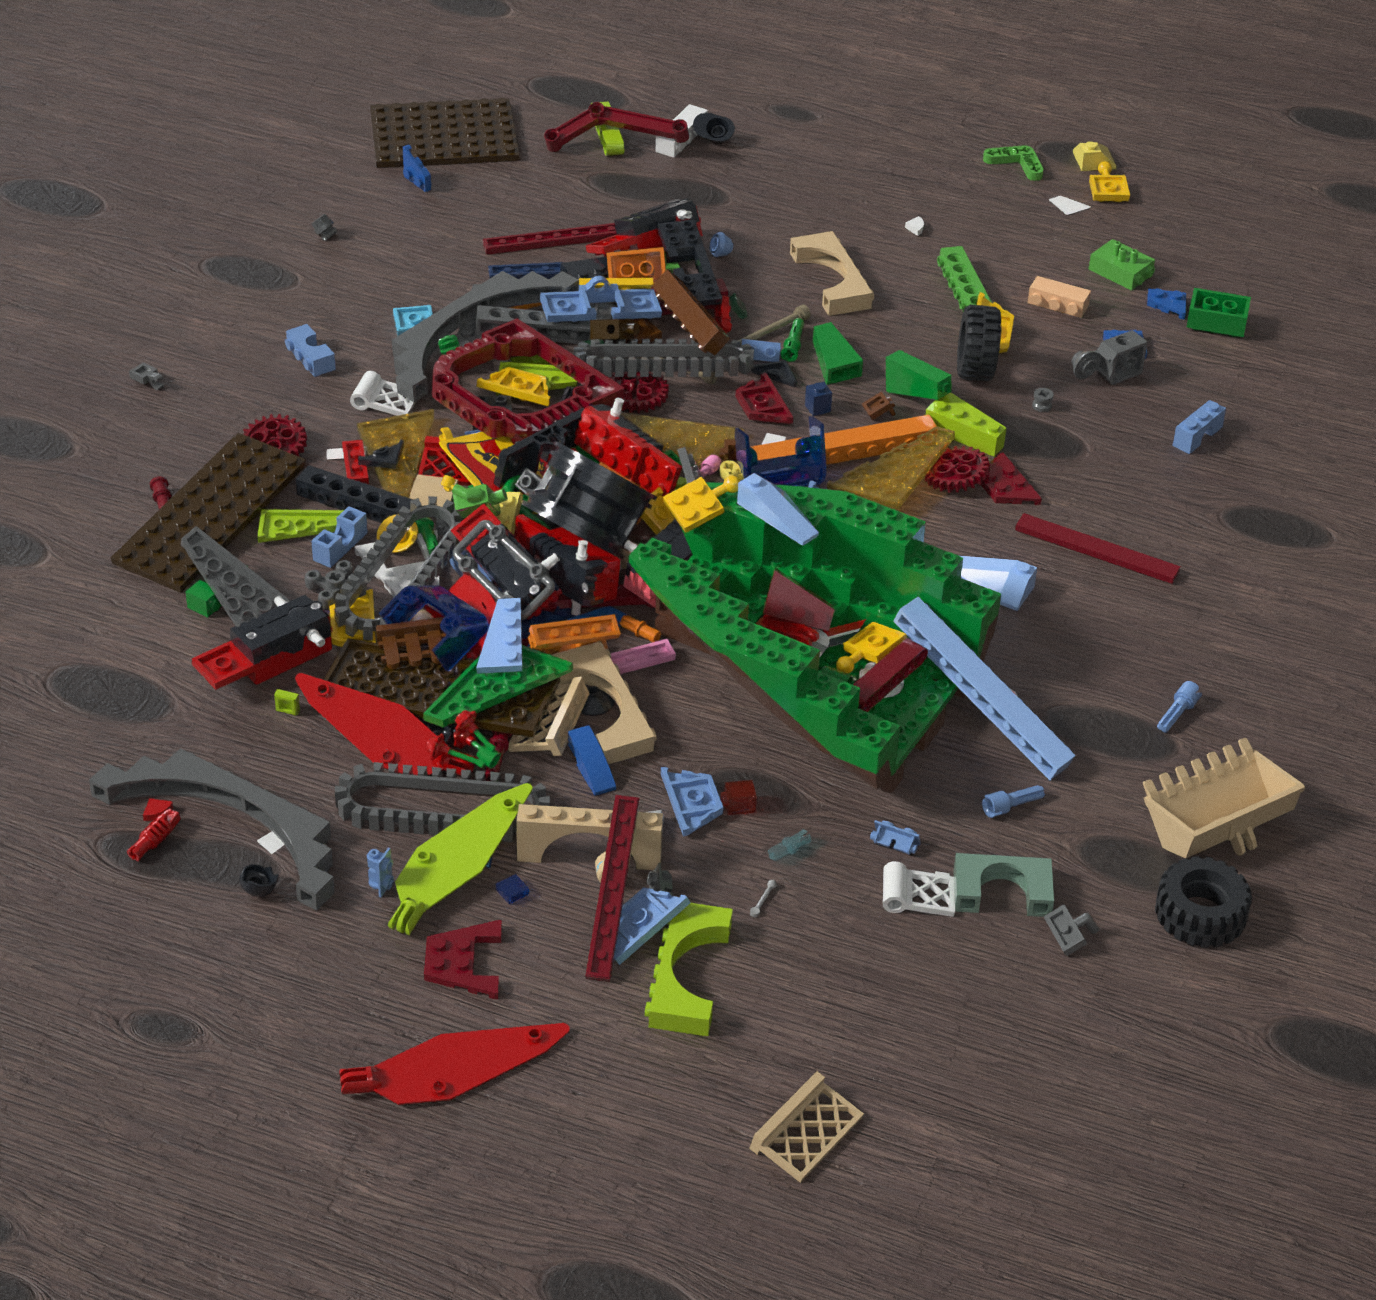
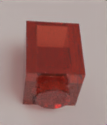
M753 780L725 782L724 792H721V802L723 806H726L727 814L756 813L757 796Z

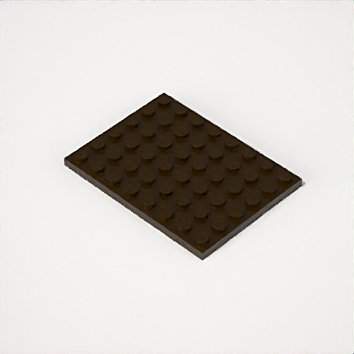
M509 98L370 105L376 168L404 167L403 146L408 144L412 147L411 154L413 157H419L424 166L520 161Z

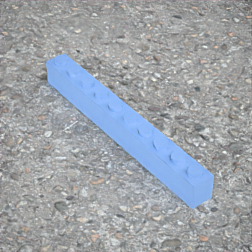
M917 597L900 608L893 622L911 640L928 649L927 656L1049 780H1052L1068 768L1076 756L1070 748L992 672L990 667L984 664L975 652L926 603Z

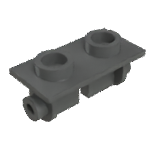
M658 863L654 871H650L647 885L654 891L669 892L673 896V893H671L673 890L672 875L667 870H661V863Z

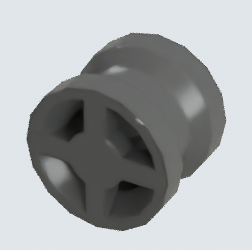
M1048 388L1036 389L1033 395L1032 407L1038 412L1050 411L1052 408L1051 401L1054 396L1053 392Z

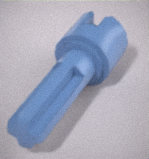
M1186 681L1174 694L1175 702L1157 725L1159 730H1162L1164 733L1168 732L1185 709H1192L1202 693H1196L1199 690V686L1196 683Z
M1037 785L1008 794L1004 791L987 794L982 800V807L985 814L990 818L1006 814L1013 806L1043 798L1045 796L1044 788Z

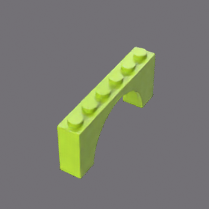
M690 903L667 923L669 928H664L662 942L665 945L659 947L658 961L661 962L660 965L656 964L653 978L656 979V983H651L649 998H652V1000L647 1002L645 1007V1017H649L648 1028L701 1036L709 1035L713 1014V1001L695 996L684 989L675 978L672 969L684 953L697 946L709 943H728L732 927L733 909Z

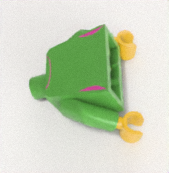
M448 475L443 477L441 485L445 491H452L455 510L464 519L482 504H485L495 516H498L501 513L499 503L508 500L504 489L494 492L487 484L465 488L455 484L456 480Z

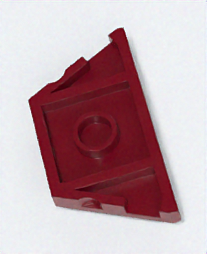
M767 373L761 374V379L758 381L751 380L747 385L741 386L735 391V397L749 420L793 423V415Z
M1000 453L989 462V475L986 476V480H981V486L995 503L1022 505V501H1034V505H1041L1042 498L1004 453Z

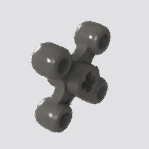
M341 560L336 564V570L328 572L325 577L317 570H310L305 574V585L309 590L325 589L318 595V601L322 602L323 610H330V606L335 604L336 594H341L342 585L345 582L347 583V579L353 574V566L351 562ZM365 587L359 597L366 595L367 587Z

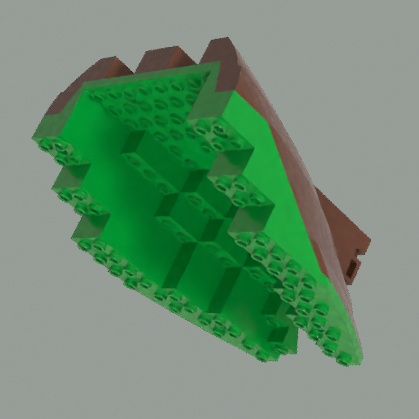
M706 482L711 490L723 484ZM776 485L787 493L819 532L816 538L803 546L737 504V491L736 493L726 492L717 497L724 507L723 514L687 533L682 529L693 554L688 561L671 555L672 545L655 538H651L646 544L640 543L629 555V563L656 595L655 612L659 614L655 619L656 630L661 631L663 636L712 655L742 687L788 727L873 788L880 789L886 793H893L903 780L905 759L913 748L924 751L942 728L946 704L953 695L962 698L966 695L927 656L925 661L904 680L900 693L892 697L883 698L868 712L858 709L860 688L853 684L859 680L860 670H863L865 665L872 661L862 658L854 664L853 671L849 673L853 677V682L850 684L820 672L825 665L837 669L836 663L840 657L852 655L845 652L844 643L828 647L820 656V650L755 624L765 615L763 614V609L775 567L834 606L835 610L830 628L865 620L858 632L872 622L903 632L893 621L900 608L919 597L982 661H984L994 636L999 615L1001 593L962 579L963 557L924 543L926 521L846 491Z

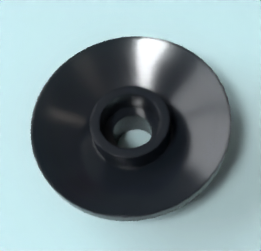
M586 685L589 696L581 714L597 716L605 714L613 708L615 700L596 686Z

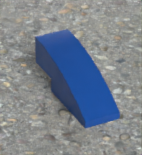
M590 726L568 731V746L576 757L577 767L594 796L616 790V784L607 760Z

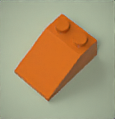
M663 247L607 253L609 278H653L654 284L666 271Z

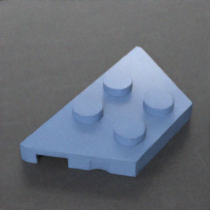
M661 767V777L683 837L723 814V805L711 775L696 774L682 770L681 774L668 772V767Z
M644 887L622 907L614 956L616 962L619 965L687 907L691 903L685 895L675 897L671 896L669 892H657Z

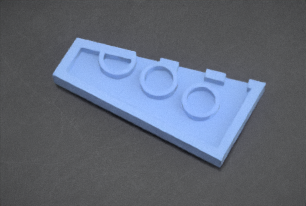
M520 598L497 600L476 667L477 674L522 671Z

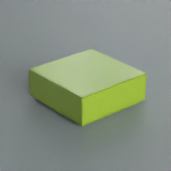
M277 689L274 694L276 711L297 716L300 711L299 694Z

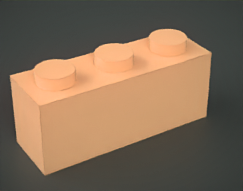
M1037 276L1030 286L1028 303L1082 318L1089 306L1091 290Z

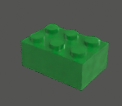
M1194 288L1186 328L1209 331L1216 334H1227L1233 337H1244L1251 297Z

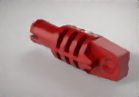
M167 809L156 817L140 833L138 841L127 850L128 856L132 860L139 861L148 850L156 848L181 820L179 812Z

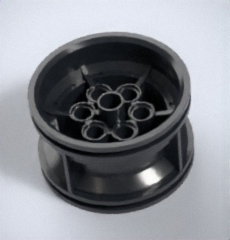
M555 441L553 445L557 446L555 451L551 449L549 451L552 457L548 462L549 467L537 489L533 490L532 493L527 491L526 496L529 498L527 501L522 500L521 504L623 560L625 555L621 554L622 551H628L624 548V544L627 542L646 508H652V505L649 504L651 499L656 501L657 497Z

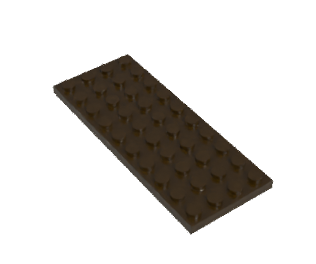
M237 433L111 556L112 564L182 593L200 572L182 546L181 539L197 526L223 548H226L261 510L306 466V460Z
M347 638L324 680L401 704L416 718L424 719L423 713L475 659L466 658L458 661L454 659V656L447 655L444 662L439 664L433 663L431 658H423V663L420 666H411L408 660L400 661V667L397 669H389L386 663L382 664L381 656H385L384 649H379L378 643ZM398 647L399 654L407 653L406 648ZM560 677L478 712L474 723L479 729L533 738L560 683Z

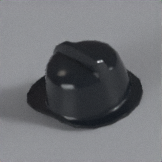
M700 113L693 121L694 131L699 136L709 139L716 144L729 140L735 132L734 123L729 118L713 113Z

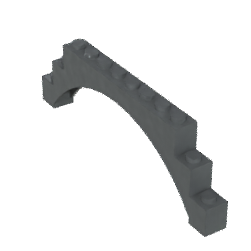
M502 271L392 339L395 374L398 375L396 376L397 393L413 402L428 394L427 377L424 376V372L429 358L439 345V339L450 335L462 325L476 319L477 305L508 308L530 303H541V293L579 291V280L563 271L551 279H547L533 271L521 279H517Z
M180 748L163 765L156 760L143 756L126 772L119 767L107 763L89 779L92 797L108 805H111L114 801L135 797L174 795L211 800L238 809L260 821L273 831L291 854L300 881L296 884L297 901L317 911L335 893L334 878L327 872L333 866L332 849L325 845L331 839L329 821L270 793L266 789L252 784L248 780L234 775L230 771L219 768L193 753Z

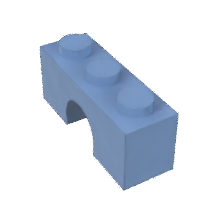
M308 324L286 331L287 339H285V345L287 349L292 351L296 359L300 360L305 369L309 370L314 377L336 370L335 354L326 344L317 346L316 333Z
M1211 400L1206 402L1176 426L1173 446L1188 454L1192 453L1201 445L1204 433L1212 436L1223 427L1226 408Z
M348 506L337 517V526L334 533L324 529L311 541L313 561L331 568L367 534L366 513Z

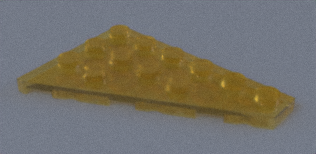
M433 409L357 423V431L368 456L377 449L385 446L391 447L398 444L399 440H404V448L396 469L374 467L383 490L410 497L422 460L425 437L429 436L433 424Z
M621 413L622 416L642 429V432H646L650 435L649 437L656 439V442L663 444L662 452L672 450L679 457L677 449L685 447L688 454H693L699 470L702 469L701 464L708 456L717 455L720 457V447L724 448V439L740 440L744 437V429Z
M936 426L927 433L918 435L917 440L909 444L905 442L891 451L881 454L880 459L872 463L867 461L855 467L852 471L845 472L842 478L834 482L828 481L827 489L846 491L883 506L899 510L954 440L955 431Z

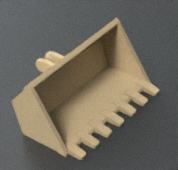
M1242 738L1238 741L1242 755L1237 756L1231 745L1223 747L1227 760L1224 763H1221L1216 752L1208 753L1207 758L1211 766L1208 770H1205L1200 759L1192 760L1191 765L1195 773L1192 777H1189L1183 765L1176 767L1175 771L1179 780L1176 784H1173L1167 772L1160 774L1159 779L1163 787L1160 791H1157L1151 779L1143 782L1147 794L1144 797V801L1151 814L1162 848L1183 858H1188L1225 840H1230L1234 848L1233 850L1239 856L1246 852L1244 845L1249 850L1255 849L1257 841L1253 829L1294 810L1300 793L1304 791L1305 786L1258 751L1252 749L1247 738Z

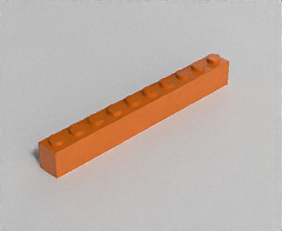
M923 415L740 448L738 465L749 475L755 473L763 477L783 468L796 471L937 445L938 427L930 415Z

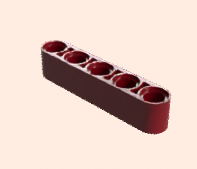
M909 638L901 642L853 684L860 688L858 709L866 712L872 709L925 661L928 649Z

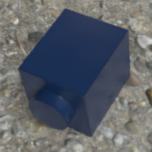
M820 382L807 385L805 406L812 416L831 412L832 392L826 383Z

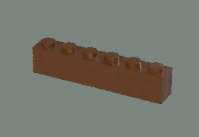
M667 269L652 285L657 292L655 294L657 298L662 302L665 301L663 305L670 312H674L672 316L677 321L682 322L681 327L688 333L690 332L689 336L696 343L699 342L698 347L704 353L710 352L715 356L730 340V337L687 286L671 271Z

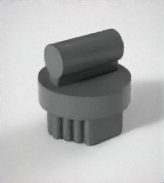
M323 214L311 223L315 229L314 232L317 235L320 234L324 241L337 233V229L332 226L334 222L326 214Z

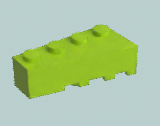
M953 393L935 400L926 409V415H930L938 427V434L973 447L976 450L980 449L981 452L993 457L1004 447L1006 427Z

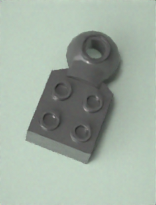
M1134 330L1102 341L1097 350L1079 351L1073 356L1071 360L1073 373L1077 379L1082 380L1090 377L1096 371L1111 385L1142 374L1148 342Z

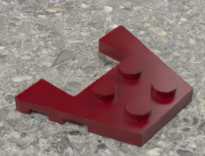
M502 920L427 936L424 981L450 988L459 986L468 989L469 993L477 995L478 992L488 994L491 999H498L499 976L473 975L475 943H501Z

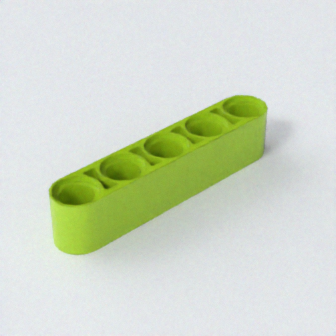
M609 101L600 102L604 106L611 107ZM608 125L595 126L605 156L624 154V143L618 127Z

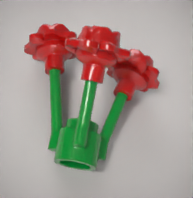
M464 710L458 714L455 719L457 726L453 736L455 747L462 749L465 745L474 746L478 749L477 757L479 759L451 750V747L445 745L444 734L442 733L437 737H431L426 748L432 761L441 754L447 756L450 754L474 763L480 768L487 766L490 769L498 764L501 753L496 751V746L491 744L478 731V727L474 723L477 716L475 710L472 712ZM475 735L482 741L483 746L477 743V740L474 738Z

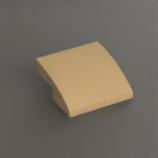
M418 474L409 498H419L422 506L428 505V496L437 497V506L443 507L447 499L452 502L453 493L452 491L447 492L441 485L442 477Z

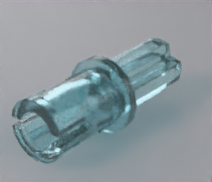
M802 829L791 837L783 838L781 843L768 850L769 858L778 861L788 854L793 855L797 849L811 842L810 834L803 837L807 831Z

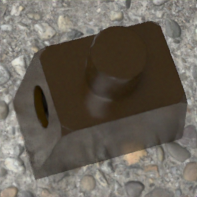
M633 319L590 320L591 339H634V335H637L640 331L638 323H634ZM608 326H610V333L607 331Z

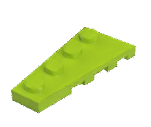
M500 362L499 371L511 367L545 376L548 390L562 389L567 386L577 387L578 381L553 365Z
M262 509L258 530V543L317 535L324 529L335 532L337 517L344 510Z

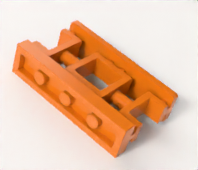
M615 614L531 625L528 640L530 643L529 648L552 655L599 641L602 642L605 649H608L606 640L619 638L621 633Z

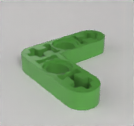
M1030 146L999 147L984 150L983 161L987 164L1020 162L1028 179L1038 181L1043 178L1044 169L1034 149Z

